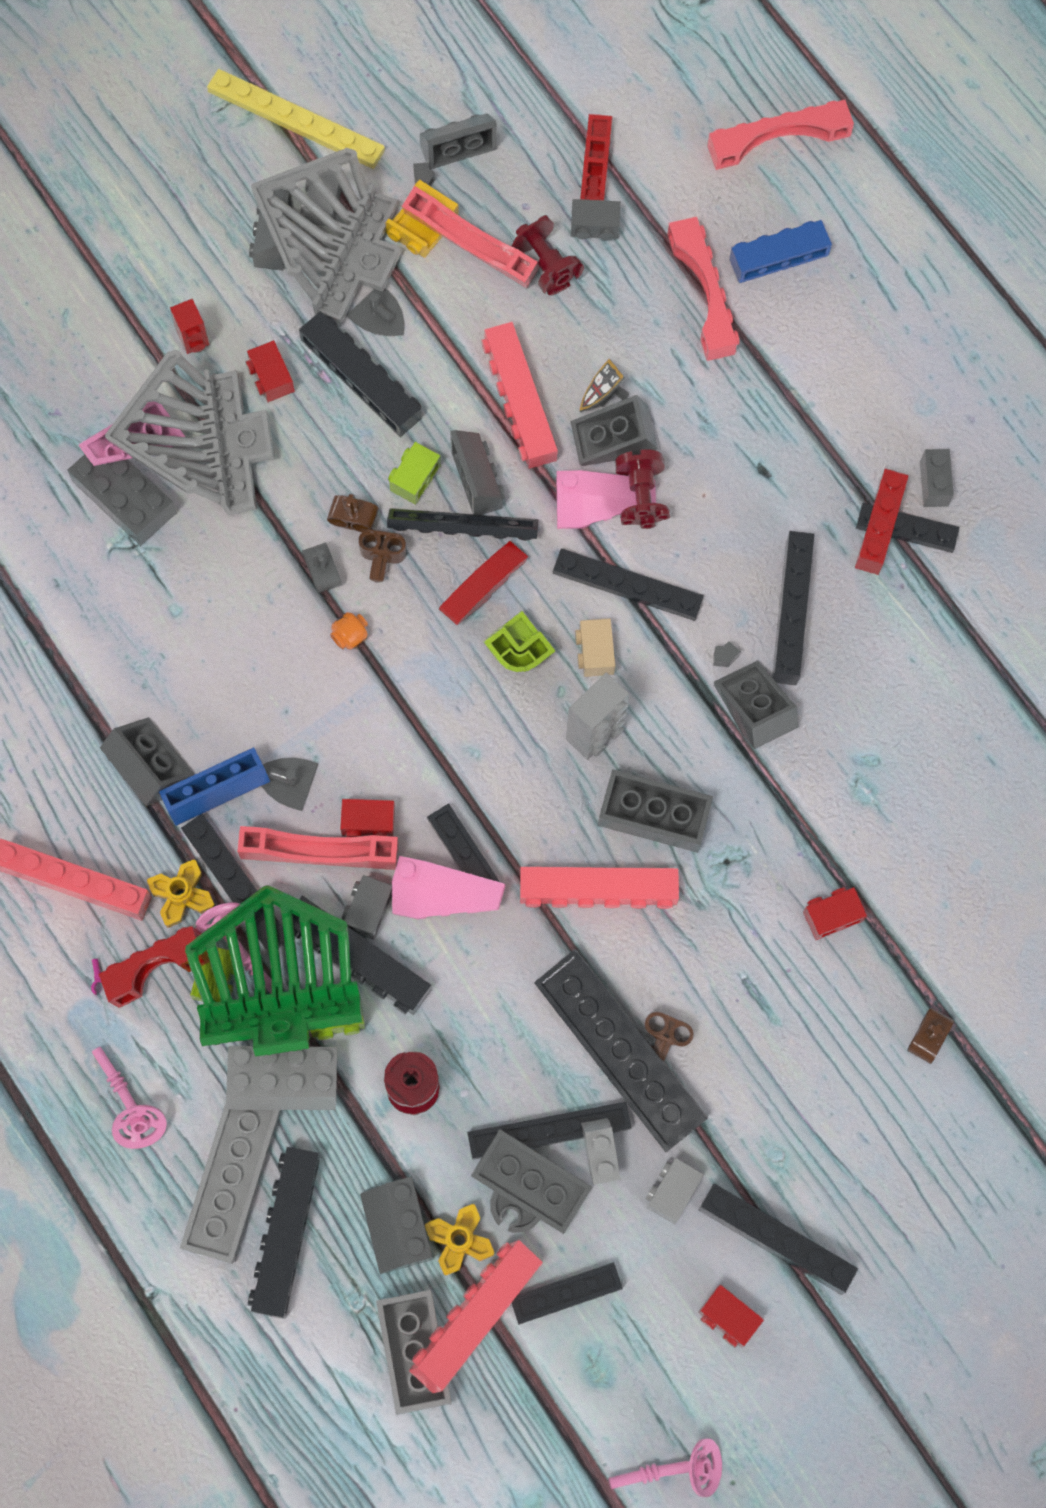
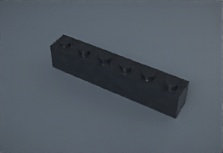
M320 311L299 329L300 340L399 437L403 436L422 419V407L418 400L414 397L410 398L398 381L395 380L393 382L388 377L384 367L380 364L376 365L364 348L359 349L354 344L355 342L350 334L347 332L343 333L331 316L326 317Z
M789 531L786 540L772 678L776 683L797 685L800 678L815 535L813 533Z
M303 895L300 897L299 900L323 910ZM292 914L295 939L299 940L301 937L300 917ZM311 923L313 949L315 953L320 955L318 925ZM348 927L351 977L362 985L364 982L368 983L373 987L371 991L384 1000L388 997L395 1002L393 1007L406 1015L409 1012L414 1016L432 991V985ZM330 932L332 964L340 969L338 935Z
M287 1147L286 1153L280 1154L278 1169H282L280 1180L275 1179L272 1196H276L274 1207H269L266 1217V1223L270 1224L268 1235L263 1234L260 1244V1250L264 1251L262 1262L257 1261L254 1271V1278L258 1279L255 1290H250L248 1306H252V1313L286 1319L321 1158L318 1152Z
M715 1183L709 1189L698 1211L840 1295L846 1293L859 1269Z

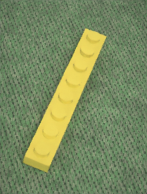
M218 69L207 86L209 93L335 152L345 148L355 150L359 163L374 169L385 152L384 145L223 70Z

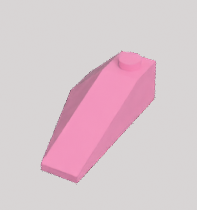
M148 402L142 409L144 413L170 417L164 407L156 402ZM140 421L132 423L127 429L132 433L185 437L180 429L142 423ZM112 425L78 445L93 466L133 458L106 439L105 434ZM155 445V446H163V447H170V448L174 447V446H165V445Z
M582 470L557 471V529L585 528L590 526L591 523L612 519L613 516L621 514L624 509L636 505L635 492L630 490L629 476ZM654 487L652 490H650L651 503H656V491Z
M399 856L392 880V913L413 919H427L430 916L441 915L444 917L455 913L467 912L469 914L499 910L505 884L430 862Z

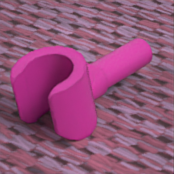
M92 959L95 981L91 985V990L97 995L96 985L101 983L99 977L101 972L98 959Z

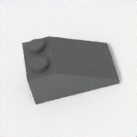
M637 395L570 421L579 465L581 466L615 461L618 456L632 451L633 456L640 455V450L658 449L649 406Z
M758 661L714 681L716 690L739 730L754 749L799 728L797 706Z

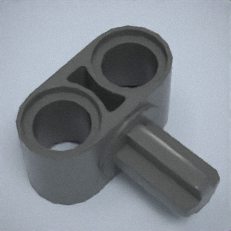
M326 542L302 550L318 594L342 585Z

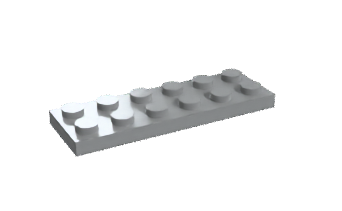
M225 1103L180 1249L231 1264L234 1263L281 1110L227 1109V1103Z

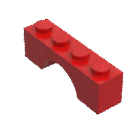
M884 469L855 564L856 569L879 575L909 475Z
M193 926L181 928L175 935L154 942L152 947L144 951L134 952L128 959L120 963L109 965L105 971L99 973L108 1002L121 1008L142 997L144 983L148 975L155 968L163 964L174 963L187 972H191L185 948L186 945L202 933ZM207 950L198 956L201 966L210 962Z

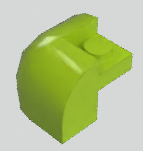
M523 611L517 613L483 641L498 663L505 669L514 672L529 671L555 652V649L541 631L534 627Z

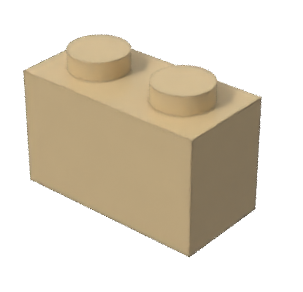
M611 619L580 621L579 630H575L576 645H581V653L577 654L578 669H583L584 677L603 676L606 672L609 675H614L615 658Z

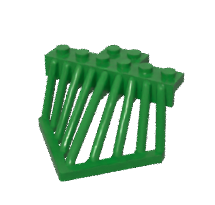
M269 885L263 886L186 945L187 960L203 1004L197 1005L200 1018L199 1039L202 1047L253 1039L255 1057L309 1049V1030L362 1022V1005L357 981L351 982L347 922ZM274 905L280 907L289 976V991L284 992ZM261 907L264 909L272 976V994H267L255 921V912ZM292 914L300 917L306 975L305 989L300 987ZM243 921H245L255 984L254 997L249 996L235 930ZM311 923L318 925L323 973V984L320 987H317ZM330 932L338 935L341 980L338 984H334ZM225 935L238 992V999L232 1000L216 944ZM206 950L221 1002L213 1000L198 958Z

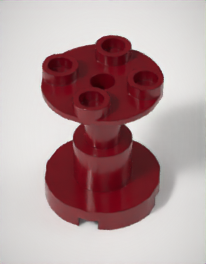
M544 215L530 225H521L516 230L518 236L514 239L512 247L523 253L534 249L540 258L538 264L544 272L538 281V286L544 294L547 292L548 295H555L570 287L569 281L573 277L578 279L581 276L584 265L577 256L563 258L557 249L549 247L545 239L551 234L554 223L547 215Z
M648 449L640 450V455L633 456L632 451L626 452L615 459V471L617 475L629 476L630 490L635 492L636 505L630 506L621 512V524L640 525L642 529L654 528L656 522L670 518V509L663 504L651 503L650 490L655 487L654 476L661 473L665 468L663 454Z
M415 1051L403 1052L394 1056L387 1064L384 1073V1084L392 1106L404 1114L415 1116L428 1111L436 1103L440 1085L434 1062L427 1055Z

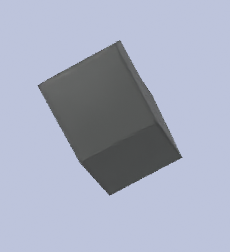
M428 162L413 164L415 184L420 179L431 187L435 181V172L428 168Z
M729 641L725 646H715L713 666L730 667L739 657L741 651Z

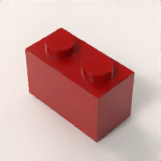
M193 298L170 307L176 332L186 353H197L209 346L205 325Z
M274 340L247 350L249 359L245 361L250 375L255 374L258 380L254 382L260 396L264 394L267 403L295 392L293 380Z
M342 799L340 824L342 836L362 837L376 835L394 837V801Z
M842 887L833 891L831 897L822 899L820 896L807 902L808 906L805 907L803 914L815 941L865 920L867 914L855 888L846 890V887Z
M721 1284L698 1312L702 1315L701 1322L711 1330H714L715 1327L724 1333L722 1338L734 1348L737 1345L741 1348L744 1347L764 1321L762 1317Z

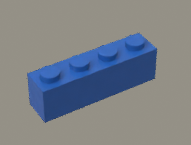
M822 220L816 222L808 221L793 229L785 228L779 233L770 236L762 235L754 241L737 243L734 247H731L729 261L740 284L829 256L832 243Z
M253 747L159 791L170 817L175 826L256 789L270 782Z

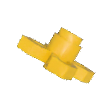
M196 860L181 864L176 877L169 878L160 873L147 879L152 895L167 899L160 911L167 928L182 923L186 907L200 914L215 907L209 891L195 888L202 876ZM180 891H184L181 895H177Z
M475 1204L459 1209L455 1225L453 1226L440 1218L425 1224L430 1241L446 1245L438 1260L444 1276L460 1270L464 1254L471 1256L479 1262L494 1256L490 1240L473 1234L481 1220ZM458 1235L465 1238L464 1244L456 1245L454 1242L455 1237Z

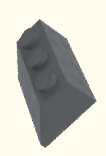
M488 113L473 115L469 119L450 122L446 126L436 129L430 128L420 133V147L426 162H428V168L431 170L497 150V123L495 119Z
M284 189L273 191L275 196L294 209L293 197L289 191ZM257 204L259 219L253 225L255 242L250 244L249 257L253 258L255 268L283 271L284 263Z
M460 430L450 431L451 453L473 515H483L502 509V499H505V493L502 485H497L495 480L498 474L495 464L489 463L487 456L490 455L487 442H482L479 433Z
M149 717L114 728L100 747L108 760L145 806L162 801L159 791L195 775Z
M412 1177L386 1183L360 1194L380 1275L433 1260Z

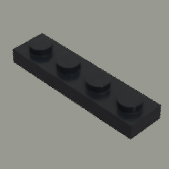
M862 503L856 529L866 531L873 505ZM898 512L891 538L953 553L960 527Z
M449 803L427 816L428 822L461 872L500 882Z
M613 1262L519 1294L511 1304L518 1325L623 1290Z

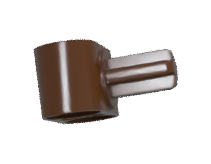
M349 494L348 497L335 495L327 521L334 526L362 533L366 530H373L379 508L371 502L355 499L354 494Z
M366 530L358 538L361 556L372 560L369 579L375 583L384 581L387 563L398 564L406 558V541L399 534ZM368 542L376 543L373 548L364 546ZM392 546L401 547V549L397 552H392L389 550V548Z
M930 1007L907 1051L932 1064L954 1020Z
M652 1012L645 1020L646 1030L653 1037L657 1038L653 1048L663 1061H665L671 1045L683 1047L690 1044L693 1040L694 1033L689 1024L665 1013ZM654 1016H660L665 1022L664 1028L660 1031H654L649 1026V1021ZM681 1026L689 1031V1038L683 1042L676 1040L674 1037L675 1029Z

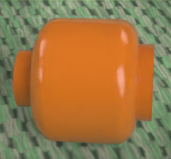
M346 612L331 625L332 632L330 636L342 650L344 648L352 650L367 638L368 632L366 627L368 623L361 614L354 615L351 612Z

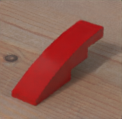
M589 114L580 195L582 200H604L612 116Z
M509 541L475 570L444 601L439 610L456 625H459L490 599L491 594L506 583L514 571L526 563L528 556Z

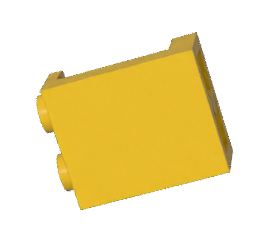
M420 179L414 185L459 216L457 203ZM403 208L393 220L388 218L385 222L386 233L391 240L401 242L411 253L419 254L424 258L427 257L442 238L438 233L405 214Z

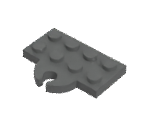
M500 1128L471 1174V1177L493 1190L490 1198V1211L498 1225L502 1223V1215L505 1210L513 1209L517 1212V1220L510 1224L507 1229L508 1232L512 1233L530 1230L542 1220L564 1234L592 1189V1186Z

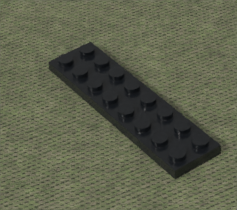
M576 949L534 982L665 1152H668L709 1119Z

